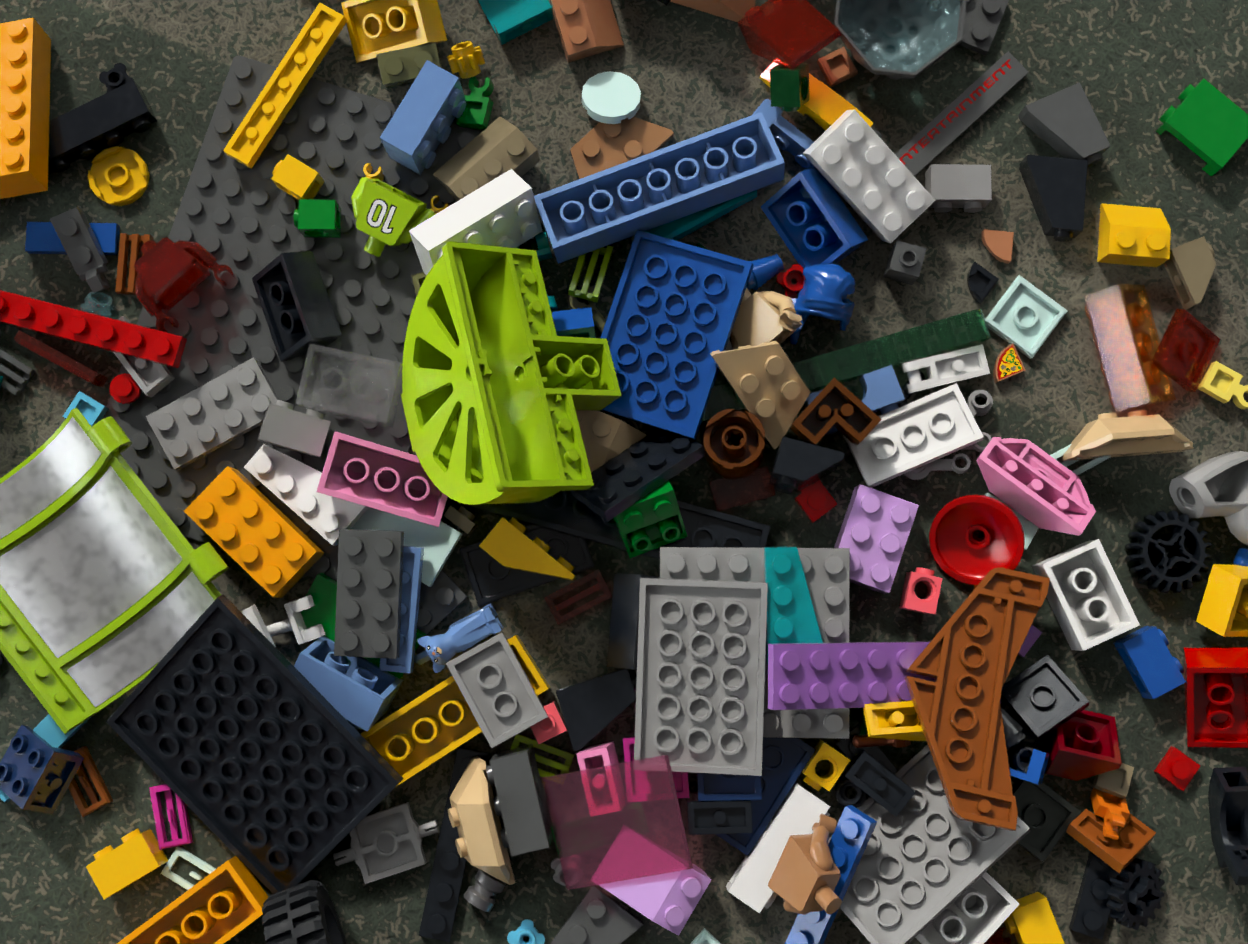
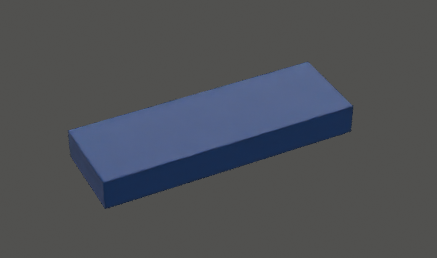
M27 222L26 252L31 254H67L51 222ZM89 223L104 255H118L120 226L117 223Z

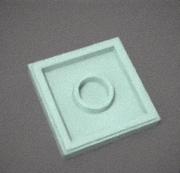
M1018 275L982 324L1009 344L1014 343L1017 350L1031 359L1068 310Z

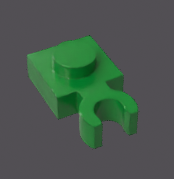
M475 76L470 78L469 88L471 94L464 95L466 108L461 117L456 118V123L459 127L481 130L488 127L493 107V101L488 96L492 94L494 84L490 78L486 77L485 84L478 88L479 81Z

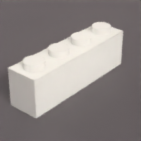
M795 782L750 854L745 856L727 883V891L759 914L764 907L768 909L777 896V893L768 887V883L790 835L812 834V826L815 823H819L820 814L830 816V813L827 812L830 806Z

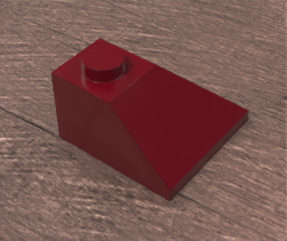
M1083 710L1049 733L1044 752L1050 754L1046 774L1078 781L1119 769L1122 763L1115 717Z

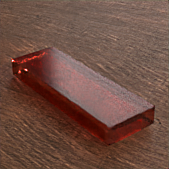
M19 330L14 338L18 344L100 388L104 386L108 379L106 376L27 333Z

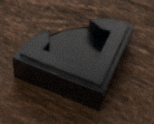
M976 262L972 264L968 272L969 291L975 301L981 304L999 278Z

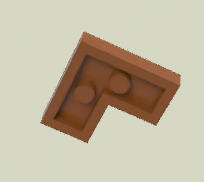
M1087 808L1069 824L1066 833L1119 874L1156 835L1155 831L1130 814L1125 826H1118V840L1105 837L1103 835L1104 821Z

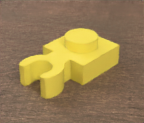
M1217 361L1212 362L1197 389L1223 404L1229 402L1232 398L1235 406L1244 410L1248 409V402L1243 397L1244 393L1248 394V385L1243 386L1239 384L1243 376Z

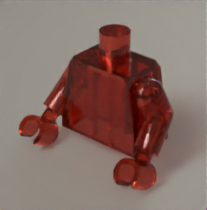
M168 237L161 239L158 243L154 240L145 242L141 247L143 256L134 264L138 274L135 283L136 297L150 316L156 317L157 330L167 333L168 331L164 328L166 320H169L175 328L179 327V323L176 318L165 315L162 309L168 312L211 275L208 271L209 268L214 272L216 280L221 285H227L219 278L221 272L228 271L234 277V273L229 266L219 265L216 262L217 258L199 243L183 240L174 243Z

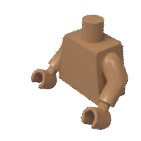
M820 814L819 823H815L812 826L813 834L790 835L768 883V887L784 899L783 907L787 912L806 915L809 912L824 910L827 914H833L840 908L842 900L834 893V889L841 877V873L833 861L828 846V839L833 835L837 825L836 819Z

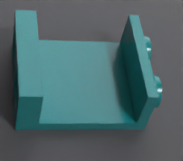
M477 0L501 45L553 19L552 6L548 0Z

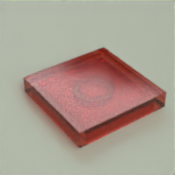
M1176 309L1151 363L1183 389L1189 392H1196L1220 342V338L1185 309Z

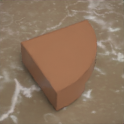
M983 229L981 237L984 246H986L987 250L996 260L1009 264L1012 259L1014 232Z

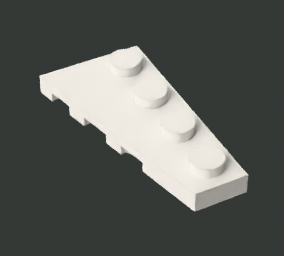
M265 444L244 466L248 472L333 546H337L339 543V529H351L369 508L316 492L322 472Z

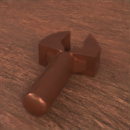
M868 734L855 735L852 740L855 748L884 745L898 748L911 745V740L868 737Z

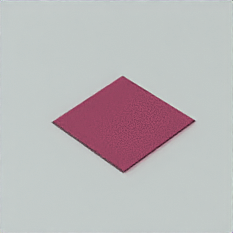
M668 755L542 778L566 889L570 890L693 869Z

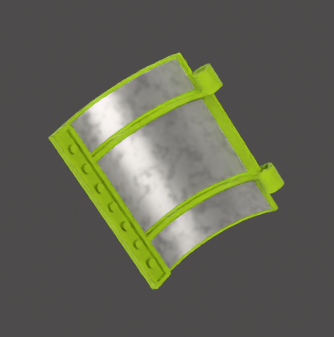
M78 408L71 410L61 426L42 446L17 467L0 478V651L64 734L110 705L146 678L214 600L221 596L212 581L229 568L210 542L201 545L195 550L122 457L121 453L132 444V441L115 419L109 416L91 426Z

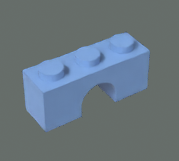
M892 365L864 374L859 379L863 388V398L861 401L873 412L880 411L881 415L899 408L897 404L905 399ZM822 390L809 394L804 403L806 408ZM832 426L825 435L835 433L838 430Z

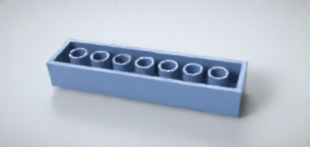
M759 112L534 196L542 224L559 264L634 236L637 230L648 231L784 180L785 162L763 113Z

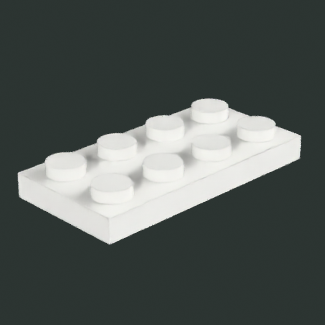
M957 383L879 416L882 420L857 446L844 436L866 485L870 488L980 442L984 437Z

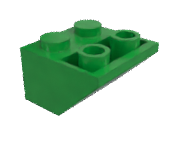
M669 480L614 517L629 558L687 537L677 499Z

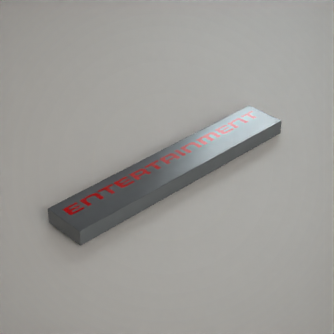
M1008 51L895 155L914 176H917L1029 72Z

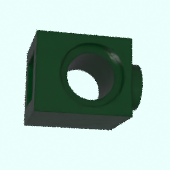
M779 63L770 69L771 107H781L782 111L787 112L797 111L809 101V63Z

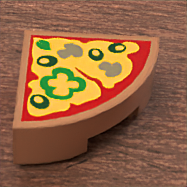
M1014 343L1004 348L995 361L993 369L995 383L1026 371Z

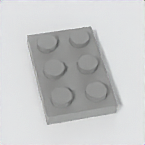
M503 632L446 663L491 748L548 717L545 708Z

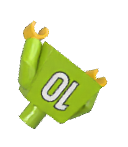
M367 163L363 167L365 177L360 179L351 196L354 217L357 220L356 228L369 235L364 250L369 254L380 257L386 244L394 247L410 243L412 238L409 230L447 208L448 202L443 208H436L434 205L438 203L439 196L435 195L431 198L430 209L426 208L427 203L383 182L384 174L381 167L378 168L375 174H371L373 168L370 163Z

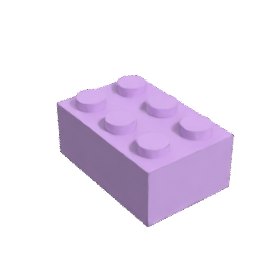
M861 484L854 487L834 548H850L849 582L883 594L890 593L919 507L918 504Z

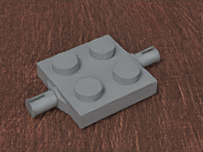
M409 802L367 815L350 831L351 848L333 854L334 860L338 859L335 861V864L339 866L355 860V863L361 869L365 884L425 865L427 861L422 848V838L440 833L439 826L435 827L438 825V822L434 820L418 825L413 818Z

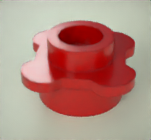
M799 264L792 265L785 273L780 272L776 277L777 283L782 285L785 290V296L796 298L803 288L805 277L803 275V267ZM796 279L797 283L792 284L791 280Z

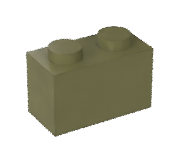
M436 43L376 54L382 83L386 88L413 83L427 60L442 68L439 49Z

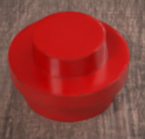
M122 373L111 381L110 394L115 401L122 404H130L139 398L141 388L130 374Z

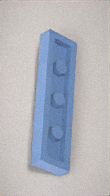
M404 546L399 658H380V671L413 672L424 556L423 547Z

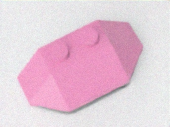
M993 437L976 460L989 492L1040 529L1079 536L1096 513L1093 504H1090L1088 494L1079 476L1030 440Z

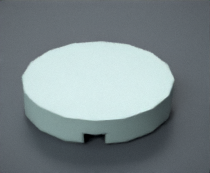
M611 71L598 73L589 78L583 86V108L585 107L587 114L592 119L601 123L618 124L623 119L628 118L629 120L635 116L640 108L641 91L639 86L631 77L623 73Z

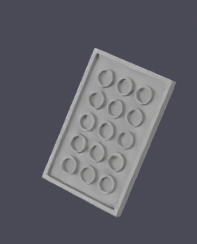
M640 578L634 770L762 776L768 583Z
M928 744L895 774L916 792L897 817L871 797L862 806L857 808L876 820L877 824L840 908L871 944L910 943L1030 832V828L1019 817H1017L1015 831L957 818L949 806Z

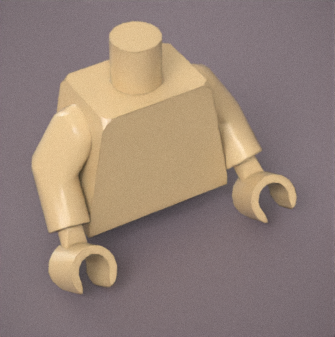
M746 288L730 335L732 350L738 349L740 346H758L761 343L777 341L779 344L784 342L802 325V317L796 314L791 297L775 291H762L751 294Z

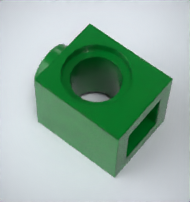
M299 199V209L294 210V225L304 237L341 238V207L336 200Z

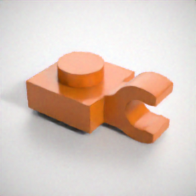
M1093 788L1090 799L1094 814L1104 819L1103 835L1118 840V826L1124 827L1130 815L1126 798L1121 799Z

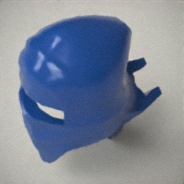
M816 264L805 267L803 270L805 277L803 288L799 292L798 298H791L796 314L802 317V325L790 335V343L795 345L809 315L839 320L840 330L846 331V326L850 322L855 305L854 302L847 299L848 294H854L856 284L850 272H846L837 264Z

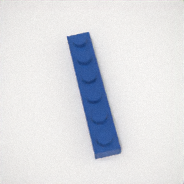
M852 805L845 806L828 844L833 861L841 873L834 893L842 901L877 824L876 820ZM824 910L809 912L806 915L798 914L785 944H824L838 910L833 914H827Z

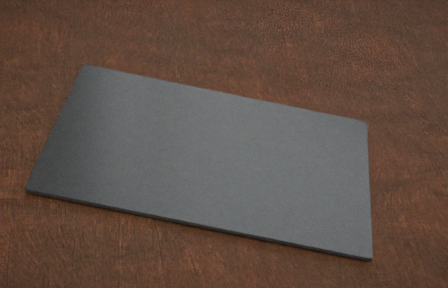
M238 55L233 58L137 322L139 326L182 336L187 339L179 368L165 365L175 379L152 398L146 396L141 390L139 398L130 404L119 403L110 396L107 404L109 409L102 419L112 416L132 441V444L121 453L122 457L183 536L204 543L210 542L211 545L220 547L184 510L227 466H230L240 471L324 552L322 557L304 575L316 578L317 574L323 573L337 582L338 545H331L248 472L244 466L265 444L322 472L335 431L409 453L411 441L401 398L403 393L402 363L407 326L417 297L411 275L421 273L423 269L413 241L394 247L386 244L380 257L369 254L364 250L369 235L356 228L357 220L354 217L351 196L360 179L365 177L364 165L370 163L373 168L371 174H375L378 168L381 167L384 174L383 182L427 203L426 208L430 209L431 198L435 195L439 196L438 203L434 205L436 208H443L447 202L449 207L456 200L437 181L433 173L482 131L459 127L457 123L452 122L448 139L445 143H440L435 150L436 157L430 168H425L422 174L419 175L392 160L380 140V136L399 105L310 78L253 168L250 169L228 156L223 150L277 67ZM287 154L317 171L325 181L314 199L337 201L341 207V238L304 237L298 228L295 227L294 210L299 209V200L279 189L271 179L274 167L280 160H284ZM313 251L316 263L320 268L324 286L329 294L335 317L339 322L342 336L327 347L280 362L252 278L281 253ZM254 357L259 362L279 400L294 404V410L306 414L307 409L325 414V420L331 421L319 458L258 441L262 426L260 425L177 471L173 469L146 416ZM122 364L119 374H129V372Z

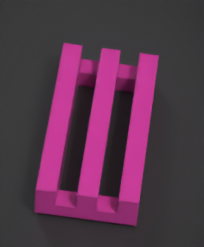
M167 784L149 787L159 850L192 843L187 805L175 793L182 839H180L171 788ZM162 791L165 794L172 841H167L159 793Z

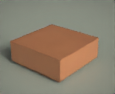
M845 47L821 57L817 61L830 87L858 73Z

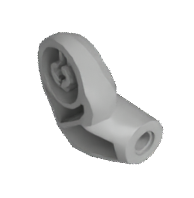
M1233 451L1208 459L1171 480L1169 492L1181 513L1189 515V518L1222 516L1225 518L1230 532L1241 543L1248 546V452Z

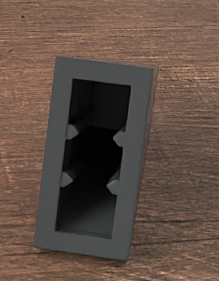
M1080 82L1026 105L1018 115L1021 122L1060 155L1069 159L1088 160L1087 167L1103 159L1102 154L1111 147Z

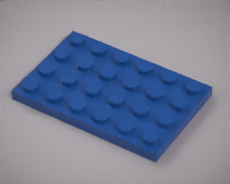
M637 230L600 338L607 339L622 396L603 408L602 411L696 440L719 371V367L710 353L716 350L721 352L726 350L754 266L753 263Z

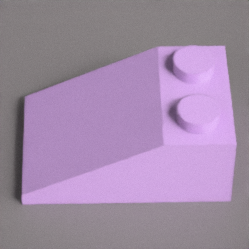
M625 824L592 877L593 882L651 921L678 936L711 882L709 876L701 868Z

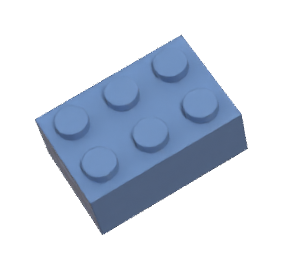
M428 60L425 62L380 136V140L392 160L419 175L422 174L425 168H430L436 157L435 150L440 143L443 144L448 139L452 122L455 117L460 118L466 108L465 96L459 77Z
M325 636L318 638L299 654L294 667L354 728L363 729L368 732L387 712L403 680L386 671H380L378 666L362 657L334 656L335 642Z

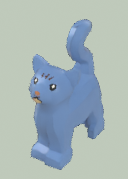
M492 603L451 624L445 634L419 638L417 640L419 645L426 650L415 655L414 662L422 665L432 660L433 670L435 673H438L445 668L446 663L456 653L464 652L490 635H496L502 631L504 626L498 617L495 618L498 614Z

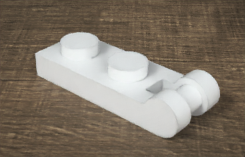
M983 344L902 364L903 372H907L909 384H907L909 394L990 374ZM925 368L928 379L922 381L919 369Z

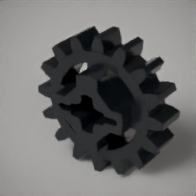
M1135 858L1120 874L1116 871V878H1110L1112 884L1106 894L1111 896V900L1106 905L1112 909L1110 917L1116 919V923L1138 930L1140 925L1147 927L1148 918L1153 920L1156 918L1154 910L1155 908L1161 909L1160 901L1165 894L1160 891V887L1164 885L1165 881L1159 878L1162 872L1155 868L1156 864Z

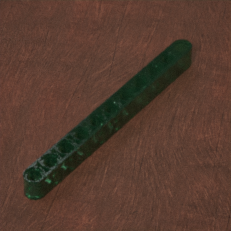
M976 309L792 364L809 391L814 392L824 389L834 377L842 384L857 379L859 375H864L890 365L896 368L902 366L903 363L914 361L917 358L923 359L943 354V351L947 349L953 351L970 346L975 341L981 343L990 339L991 336L982 309ZM729 382L713 387L701 425L708 423L720 411L726 409L742 411L746 409Z

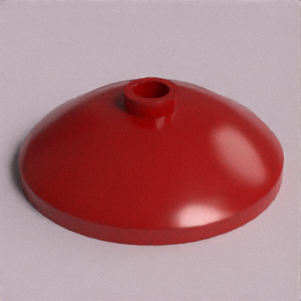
M966 495L950 501L937 513L930 528L929 544L936 563L946 574L962 583L978 585L987 573L994 568L1000 567L1014 570L1023 555L1025 537L1019 519L1004 503L988 496ZM974 531H983L985 537L977 538L974 535Z

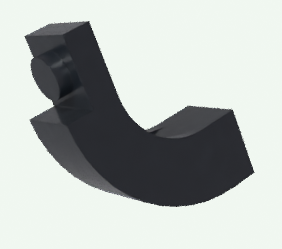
M1245 767L1214 768L1209 784L1208 801L1211 837L1215 853L1221 868L1228 867L1236 885H1248V771Z

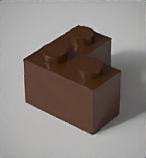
M834 377L789 428L805 443L816 445L834 426L850 442L857 446L882 419Z

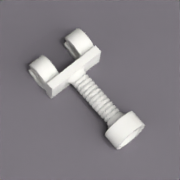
M308 595L284 604L289 619L266 626L270 636L273 637L293 630L297 643L300 645L325 635L322 624L306 628L300 612L315 606L312 596Z

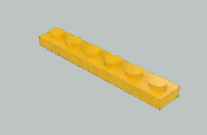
M319 2L223 151L228 156L250 169L253 168L347 23L344 15Z

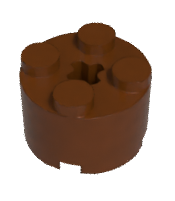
M726 409L715 414L708 421L703 435V447L708 465L726 479L741 478L754 472L761 464L765 453V431L760 420L750 412L737 411L735 409ZM733 441L735 444L740 442V445L736 447L734 445L730 446L729 442Z

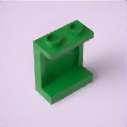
M1203 78L1195 87L1189 84L1177 97L1181 103L1176 108L1171 105L1159 118L1162 125L1156 132L1160 135L1164 131L1171 133L1206 162L1202 170L1212 176L1224 167L1248 139V114Z

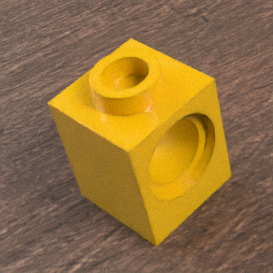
M287 154L284 160H280L273 170V177L271 178L279 189L297 200L314 199L325 182L317 171Z
M820 740L814 748L816 749L802 771L806 775L803 781L818 792L822 787L830 792L850 762V759ZM821 760H828L831 766L829 773L824 776H818L815 771L816 764Z

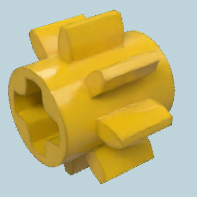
M465 41L451 47L453 55L447 56L452 74L458 72L460 78L466 79L481 73L480 65L485 64V60L480 46L474 48L471 41Z

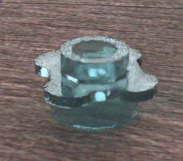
M102 292L88 293L84 299L85 304L80 306V309L84 312L108 318L111 317L110 311L115 309L112 298Z

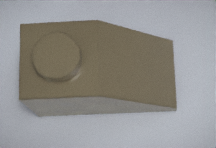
M1204 236L1170 249V259L1163 263L1184 311L1202 302L1216 266L1214 250L1206 242Z

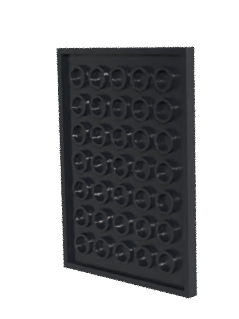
M224 594L214 600L106 721L273 894L296 886L404 779Z

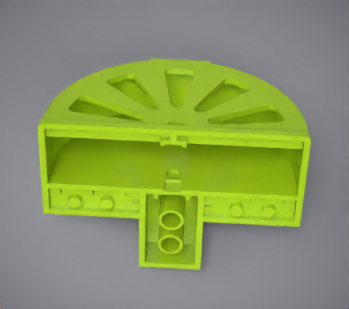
M447 242L442 247L443 255L431 268L420 287L410 314L404 342L402 363L403 393L401 398L412 451L416 452L420 464L433 484L443 494L463 504L534 503L542 501L559 491L587 490L594 486L576 410L600 411L622 396L607 339L557 336L536 250Z

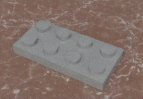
M253 357L149 414L146 418L173 469L178 471L262 425L268 404H276V401L279 399L259 362Z

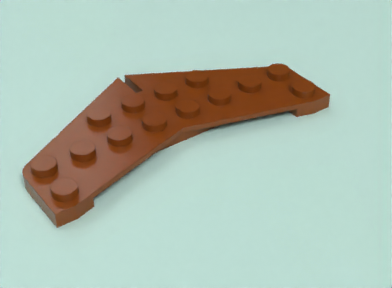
M1000 567L992 569L905 671L935 678V682L906 676L904 679L951 811L961 820L1009 831L1016 830L1018 811L1016 797L1013 796L1000 698L1002 687L1039 608L1042 607L1048 594L1050 581L1048 577Z

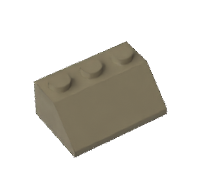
M498 117L434 172L433 176L457 202L510 169L522 177L540 161L538 149L518 127L504 118Z

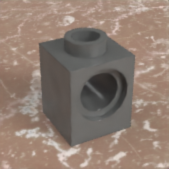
M897 240L891 248L883 277L913 285L919 278L927 248Z

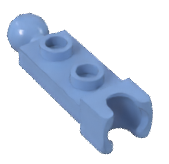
M765 99L752 115L762 112L778 148L781 150L786 149L795 156V160L800 166L813 168V164L803 155V152L814 141L781 116L783 113L781 108L771 107V100Z

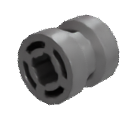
M479 869L475 875V886L468 887L464 898L478 909L490 912L495 904L494 896L503 891L506 883Z

